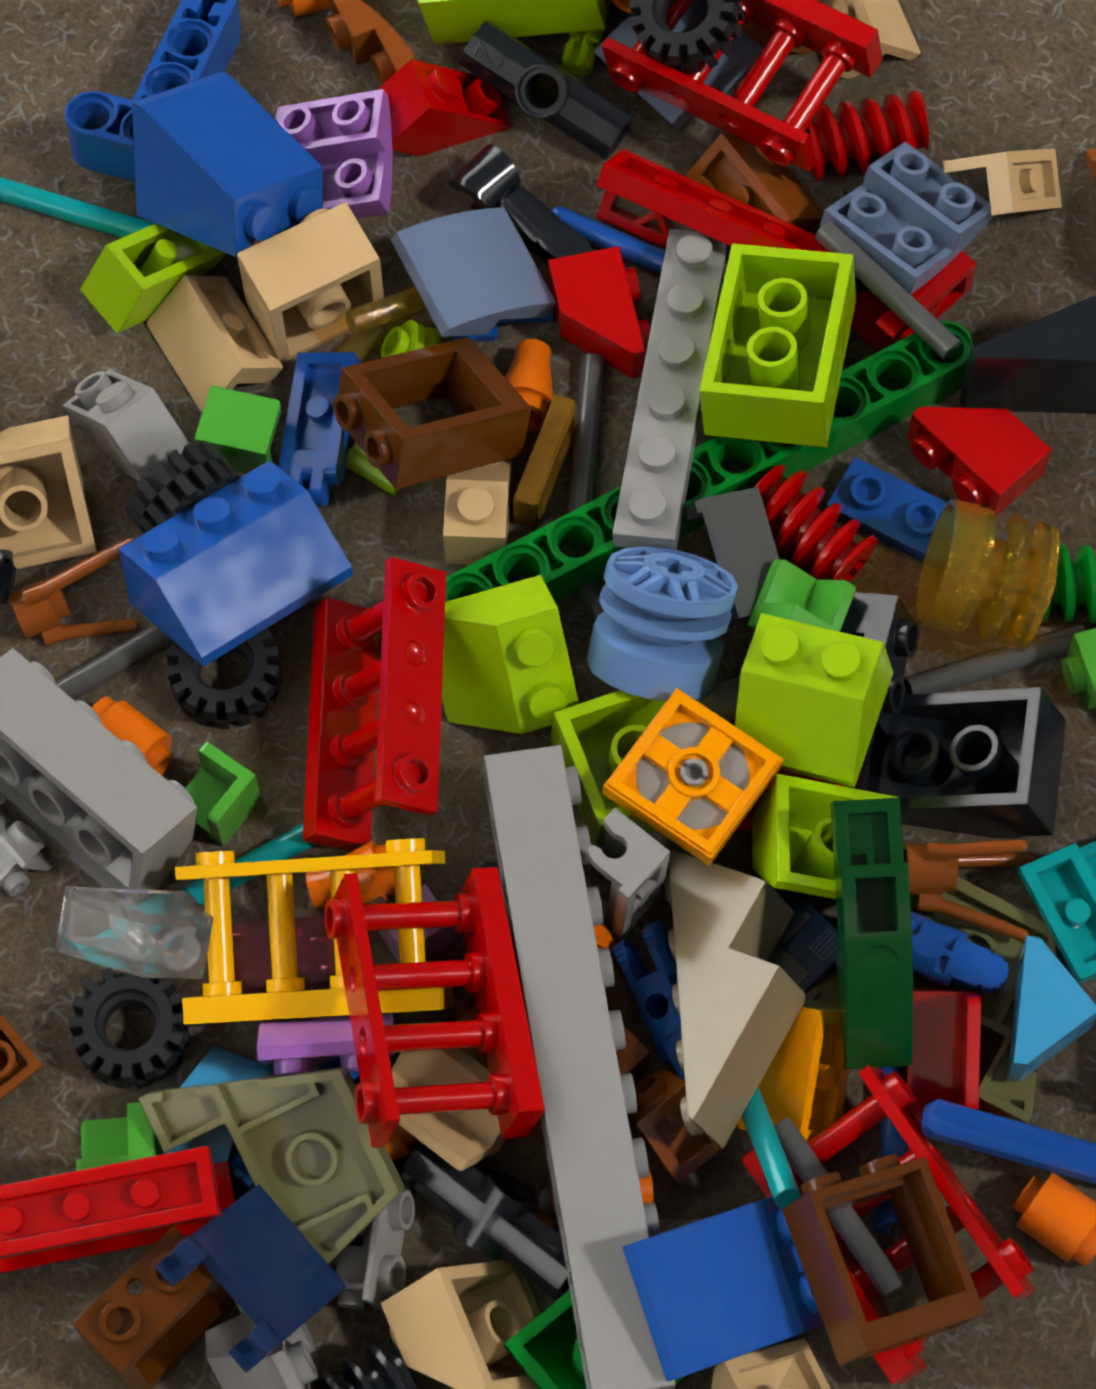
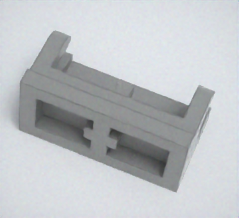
M614 808L603 820V826L606 829L603 852L601 848L589 845L587 855L592 866L607 880L612 882L609 901L601 900L603 922L612 928V937L620 942L626 938L661 898L670 851L618 809Z

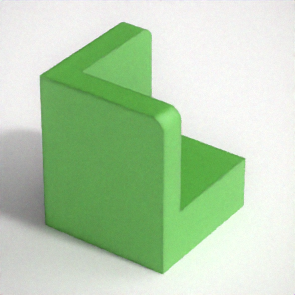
M211 385L194 438L196 446L200 441H206L208 444L211 443L229 465L239 472L249 473L269 460L272 462L270 447L281 414L280 402L272 398Z
M776 559L770 566L747 626L755 630L760 615L763 613L840 632L854 597L856 586L846 580H817L787 560Z
M205 741L198 750L202 768L187 785L186 790L190 793L195 805L198 807L195 828L224 847L262 798L256 775Z
M140 1102L127 1103V1117L85 1120L81 1124L82 1159L76 1160V1171L161 1155V1145Z

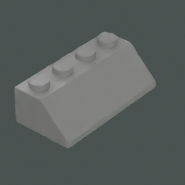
M14 648L0 657V792L4 796L5 802L133 914L138 913L151 900L193 840L198 807L186 788L175 780L167 781L148 764L145 755L135 744L128 740L121 741L104 727L98 714L91 706L80 700L75 702L61 690L51 673L43 665L35 661L30 663Z

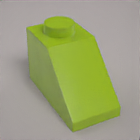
M155 223L105 245L81 286L80 291L118 334L148 320L184 275L204 276L224 258L226 253Z

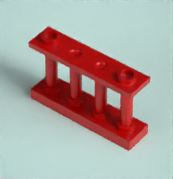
M678 0L673 4L666 16L668 29L673 31L693 0ZM741 0L739 2L744 9L745 17L744 21H738L740 26L742 24H750L752 21L771 30L773 35L732 97L704 84V81L713 69H710L705 61L699 62V73L690 74L686 67L680 72L653 59L639 39L633 48L610 37H607L601 45L609 75L621 88L632 93H638L642 90L759 147L763 155L778 165L787 167L793 164L808 172L814 166L815 159L810 135L804 131L842 73L850 72L853 69L871 78L883 60L878 29L816 0ZM802 45L823 56L824 59L783 121L754 108L792 48H799ZM721 50L714 54L717 61L723 54Z
M390 557L385 560L384 598L381 602L371 608H365L327 597L315 605L303 841L353 851L371 842L372 810L382 804L429 816L438 812L446 598L445 571ZM380 631H382L381 659H379ZM377 690H379V712H378V719H376V711H377ZM375 749H377V757H376V779H374V756H375Z
M498 867L472 868L460 893L455 894L453 900L363 904L358 874H344L334 898L328 899L326 902L324 915L325 929L329 939L337 940L361 1082L357 1084L355 1092L356 1114L360 1124H368L371 1147L379 1148L386 1146L400 1121L399 1115L488 1109L491 1115L498 1116L502 1139L528 1137L545 1111ZM454 927L457 933H463L467 951L464 960L373 964L368 931ZM465 986L468 993L475 994L478 1010L475 1020L384 1025L378 991ZM476 1047L480 1054L486 1053L490 1074L486 1082L394 1087L389 1052Z
M869 1065L861 1070L858 1074L872 1095L807 1141L821 1163L826 1162L879 1122L889 1117L910 1148L909 1151L898 1158L900 1164L926 1157L937 1188L949 1204L945 1209L954 1233L956 1234L965 1228L988 1260V1262L970 1274L980 1301L1003 1284L1013 1298H1027L1033 1294L1036 1289L1027 1278L1029 1274L1034 1272L1031 1262L1011 1237L1002 1242L931 1138L926 1137L921 1131V1124L910 1110L918 1102L905 1081L895 1071L886 1075L882 1069ZM753 1149L743 1156L741 1161L766 1198L771 1197V1191L756 1152ZM791 1167L792 1173L794 1175V1178L796 1180L802 1197L804 1195L800 1185H802L803 1182L800 1180L794 1169ZM888 1194L853 1205L852 1207L861 1219L889 1199L890 1196ZM831 1224L866 1321L870 1322L892 1315L881 1300V1295L860 1264L856 1263ZM905 1237L884 1251L899 1274L915 1264ZM927 1338L873 1356L892 1385L904 1384L928 1368L918 1354L925 1349L923 1341Z
M202 1146L1 1185L0 1274L154 1245L173 1225L187 1237L213 1218L222 1217V1211L236 1201L230 1162L225 1161L213 1164L211 1148Z

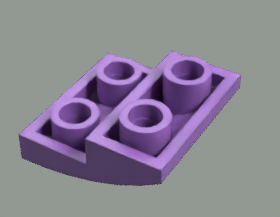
M384 89L277 107L275 120L323 166V208L332 209L347 202L356 219L389 214L393 148L389 97Z
M382 1013L384 1025H395L394 1013ZM349 1015L261 1020L258 1031L257 1057L262 1065H274V1076L314 1071V1062L340 1060L341 1067H347L349 1071H359ZM389 1052V1057L394 1056V1052Z

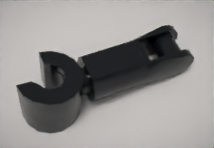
M493 144L486 145L447 183L456 191H463L475 200L470 205L472 210L504 207L525 246L534 254H538L539 258L547 266L549 259L591 252L590 242L583 235L565 222L560 221L561 218L523 186L521 187V180L513 162L505 152Z

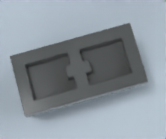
M759 487L704 497L695 501V506L683 509L686 521L705 520L717 564L732 574L738 584L735 602L730 610L732 616L729 627L749 622L770 566L774 560L779 559Z

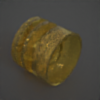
M951 498L944 505L937 519L923 561L915 605L916 622L919 626L959 636L966 630L973 615L978 611V637L982 642L993 644L1002 634V644L1007 649L1023 652L1034 639L1053 595L1060 547L1059 528L1054 524L1038 521L1029 531L1028 519L1014 514L1007 521L997 539L996 516L992 508Z

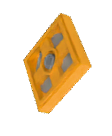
M676 688L604 784L602 794L710 866L779 771L784 759Z

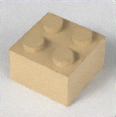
M347 202L332 209L323 208L307 215L300 224L277 235H273L264 241L255 239L252 247L237 253L247 309L281 364L296 357L297 353H305L386 314L380 258Z

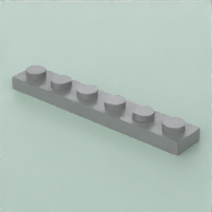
M669 229L612 533L614 547L633 548L648 546L677 550L701 415L699 389L730 250L729 245L698 231Z

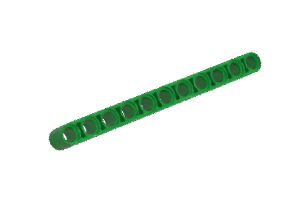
M940 321L961 341L958 349L950 356L956 362L948 364L935 361L932 357L939 354L921 337L913 333L842 370L835 409L849 411L852 416L847 418H836L833 416L827 448L797 444L785 446L777 442L719 436L696 446L687 491L693 493L696 497L686 501L684 508L695 506V501L704 497L754 488L769 471L781 464L786 466L783 474L786 478L802 469L806 472L911 417L912 413L920 406L930 407L953 395L963 386L971 347H973V339L970 332L962 325L953 321ZM895 382L902 385L904 389L891 391L883 388L880 384ZM731 463H737L746 466L748 470L737 474L725 471L723 467ZM621 486L447 576L445 602L510 584L508 580L513 576L528 574L533 577L541 575L555 603L573 595L582 585L603 579L606 564L611 554L624 549L623 547H614L612 534ZM683 511L679 538L706 525L705 520L686 521ZM566 545L584 547L590 552L580 558H570L564 555L561 549Z

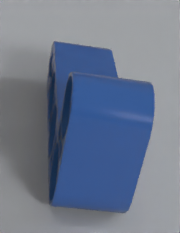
M181 0L132 100L103 92L88 91L78 94L69 101L64 114L72 156L78 165L88 170L135 182L132 102L218 72L225 73L241 38L242 29L238 0Z

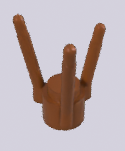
M134 538L120 540L47 580L44 579L10 592L11 604L25 637L28 639L42 634L46 646L65 639L137 631L140 623L136 619L63 625L61 620L72 615L63 588L119 559V548L131 542Z
M1023 839L952 844L926 842V844L904 843L903 845L904 862H908L910 895L916 896V910L940 912L1019 941H1025L1026 937L1029 936L1027 930L943 899L942 893H953L955 891L958 867L1023 866L1035 861V856L1030 853H1017L1024 852L1028 848L1027 842Z

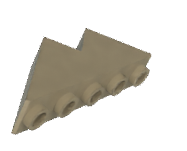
M672 850L669 857L670 875L665 877L664 888L673 912L674 928L668 932V942L677 966L678 983L672 987V997L675 1008L680 1016L682 1039L678 1040L676 1044L677 1058L685 1074L686 1097H683L680 1103L681 1115L691 1135L705 1134L718 1147L723 1149L808 997L779 965L767 962L791 920L794 911L767 881L714 863L708 866L696 857Z

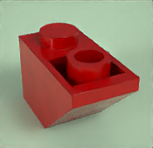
M410 59L377 89H384L389 97L392 148L394 151L423 156L501 132L511 127L502 104L503 97L501 92L474 74Z
M619 246L549 259V289L556 301L554 310L561 338L587 353L602 355L605 358L606 364L632 379L642 377L651 329L647 319L637 320L633 303L641 302L638 277L634 266L624 268Z
M920 406L911 415L907 435L912 454L923 466L931 470L938 467L953 481L952 486L956 495L967 507L973 510H978L981 507L993 519L1045 474L1052 450L1008 409Z

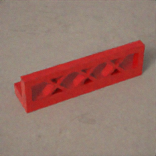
M625 149L621 150L602 166L596 186L605 189L596 217L664 248L667 245L669 229H675L672 222L674 220L729 246H732L733 243L828 252L815 240V234ZM620 196L651 211L641 216H636L616 207ZM654 219H657V221H658V223H659L660 226H658V225H656V224H654V223H652V222H650V221H651V220H654Z

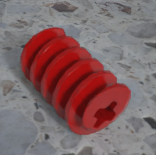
M918 90L908 93L905 106L896 94H888L884 98L882 109H880L876 100L872 97L864 98L861 101L858 114L851 102L848 100L842 101L838 104L835 118L830 108L826 104H822L812 122L804 131L810 135L815 159V164L811 171L816 181L823 180L825 165L829 162H832L839 178L846 177L849 159H855L862 174H866L868 166L871 165L872 156L878 155L881 158L904 142H907L916 150L924 148L927 151L929 148L927 113L923 98Z
M784 464L775 466L754 488L759 487L773 539H776L775 546L777 552L783 557L793 555L792 564L804 572L811 571L810 575L817 580H846L850 582L865 566L879 540L874 535H871L856 543L853 539L861 525L856 518L838 527L835 523L842 512V505L836 502L821 511L818 506L826 492L821 486L803 494L801 489L806 482L808 474L802 469L786 478L783 476L786 466Z

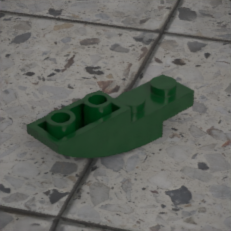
M900 798L833 801L830 803L839 930V936L836 937L844 1070L864 1069L868 1065L876 1068L912 1066L913 960L908 862H904Z

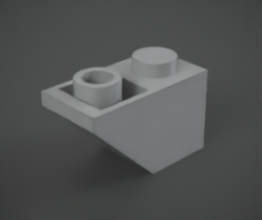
M110 369L106 372L99 371L86 377L76 386L74 390L76 395L62 405L126 475L138 481L142 476L150 477L153 473L150 468L157 462L161 465L168 461V454L175 450L181 454L184 446L190 444L152 387Z
M243 1313L205 1331L206 1359L222 1389H311L310 1382L318 1378L315 1364L310 1353L315 1351V1346L305 1323L247 1373L243 1371L228 1352L256 1327L247 1314Z

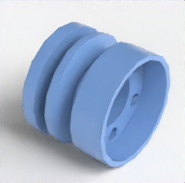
M633 547L624 548L611 554L604 574L606 583L601 590L599 598L604 612L598 615L594 623L586 660L591 672L614 688L651 700L667 701L676 688L695 700L713 693L725 647L720 635L727 632L732 616L730 610L733 607L738 590V584L733 575L714 562L694 554L670 548Z

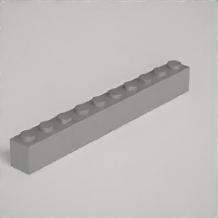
M561 745L485 755L483 781L500 882L545 1108L540 1119L586 1389H675V1380L666 1381L622 1246L660 1234V1226L655 1203L643 1204L639 1179L649 1177L648 1159L643 1137L631 1138L627 1114L637 1113L636 1092L632 1074H620L616 1050L626 1048L625 1032L620 1010L609 1011L605 988L614 987V972L610 950L608 947L597 948L594 926L603 925V911L598 886L586 887L583 865L591 864L587 855L588 846L591 845L588 828L586 825L576 827L572 805L581 804L578 771L576 766L565 767Z

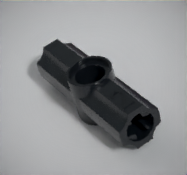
M484 21L478 31L473 34L463 51V56L459 63L460 66L516 101L527 114L544 119L605 160L611 157L630 129L635 115L577 79L566 66L551 62L489 21ZM545 73L551 75L559 86L558 99L550 107L543 105L535 94L536 82Z
M423 1143L413 1150L403 1166L404 1171L400 1178L456 1221L453 1225L454 1231L467 1246L488 1258L505 1260L554 1300L559 1299L567 1292L569 1285L559 1225L537 1208L539 1200L533 1190L515 1176L498 1169L489 1170L480 1162L460 1171Z

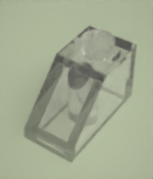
M65 886L55 948L60 953L141 978L203 979L213 917L205 911V908L188 891Z

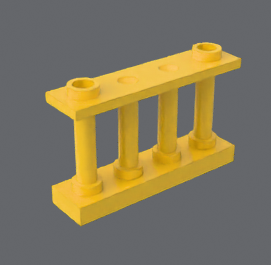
M425 838L386 840V853L235 863L234 851L195 853L196 866L175 867L176 880L203 879L209 983H202L203 996L182 998L184 1025L349 1015L336 939H334L336 975L329 976L330 988L306 990L305 977H298L292 874L330 871L331 899H333L344 874L356 873V869L394 867L396 903L422 902L420 865L446 864L445 851H426ZM266 875L272 979L266 980V992L242 994V981H235L229 878ZM424 928L397 929L399 963L426 962ZM453 987L378 991L382 1013L443 1010L454 1007Z

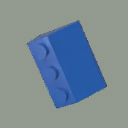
M270 460L119 548L130 604L203 667L353 576L351 564L308 491Z

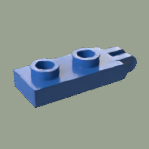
M355 352L297 353L279 468L306 490L308 489V484H310L309 494L316 506H327L331 484H342L344 479L350 434L348 431H344L336 420L334 399L339 393L342 368L361 363Z
M854 457L826 505L827 508L838 502L843 507L838 520L847 523L856 518L861 523L858 530L870 536L874 535L878 540L948 575L957 566L978 576L984 566V561L976 554L966 550V546L989 556L996 545L990 536L976 530L979 521L973 515L857 457Z

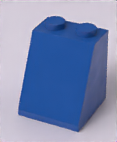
M218 72L132 102L137 216L237 257V253L252 247L255 239L259 241L269 239L273 235H277L300 224L310 213L323 209V166L229 74Z

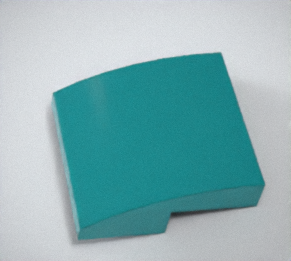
M1096 841L1080 848L1076 843L1023 865L1017 871L1078 984L1096 979Z

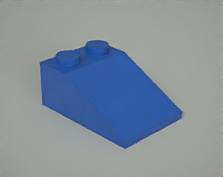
M773 1196L622 1246L667 1382L824 1325L783 1215V1208L775 1204Z

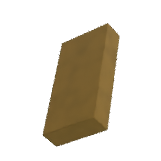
M557 394L553 397L513 498L515 523L535 528L541 522L574 438L577 425V405H575V400Z

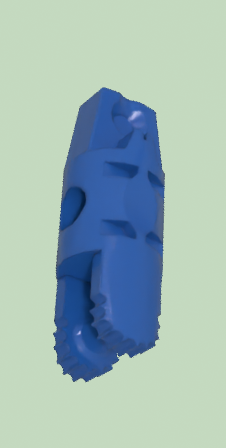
M911 911L913 973L946 988L949 987L950 982H953L975 991L978 989L981 991V994L983 992L988 993V995L992 992L997 994L998 990H1003V986L1007 984L1006 979H1009L1007 973L1010 972V969L1007 967L1009 962L1004 961V956L1000 957L998 953L992 954L990 949L967 941L969 934L938 924L923 915Z
M657 920L645 926L642 931L645 944L648 946V951L657 971L648 973L639 951L636 950L630 941L622 940L611 948L630 993L638 1004V1011L647 1031L652 1036L653 1045L663 1064L672 1063L678 1077L685 1081V1074L680 1067L676 1053L677 1041L682 1039L681 1020L672 997V987L678 983L677 966L669 947L666 928L660 920Z

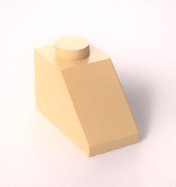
M513 458L447 476L443 527L445 564L470 565L508 545Z

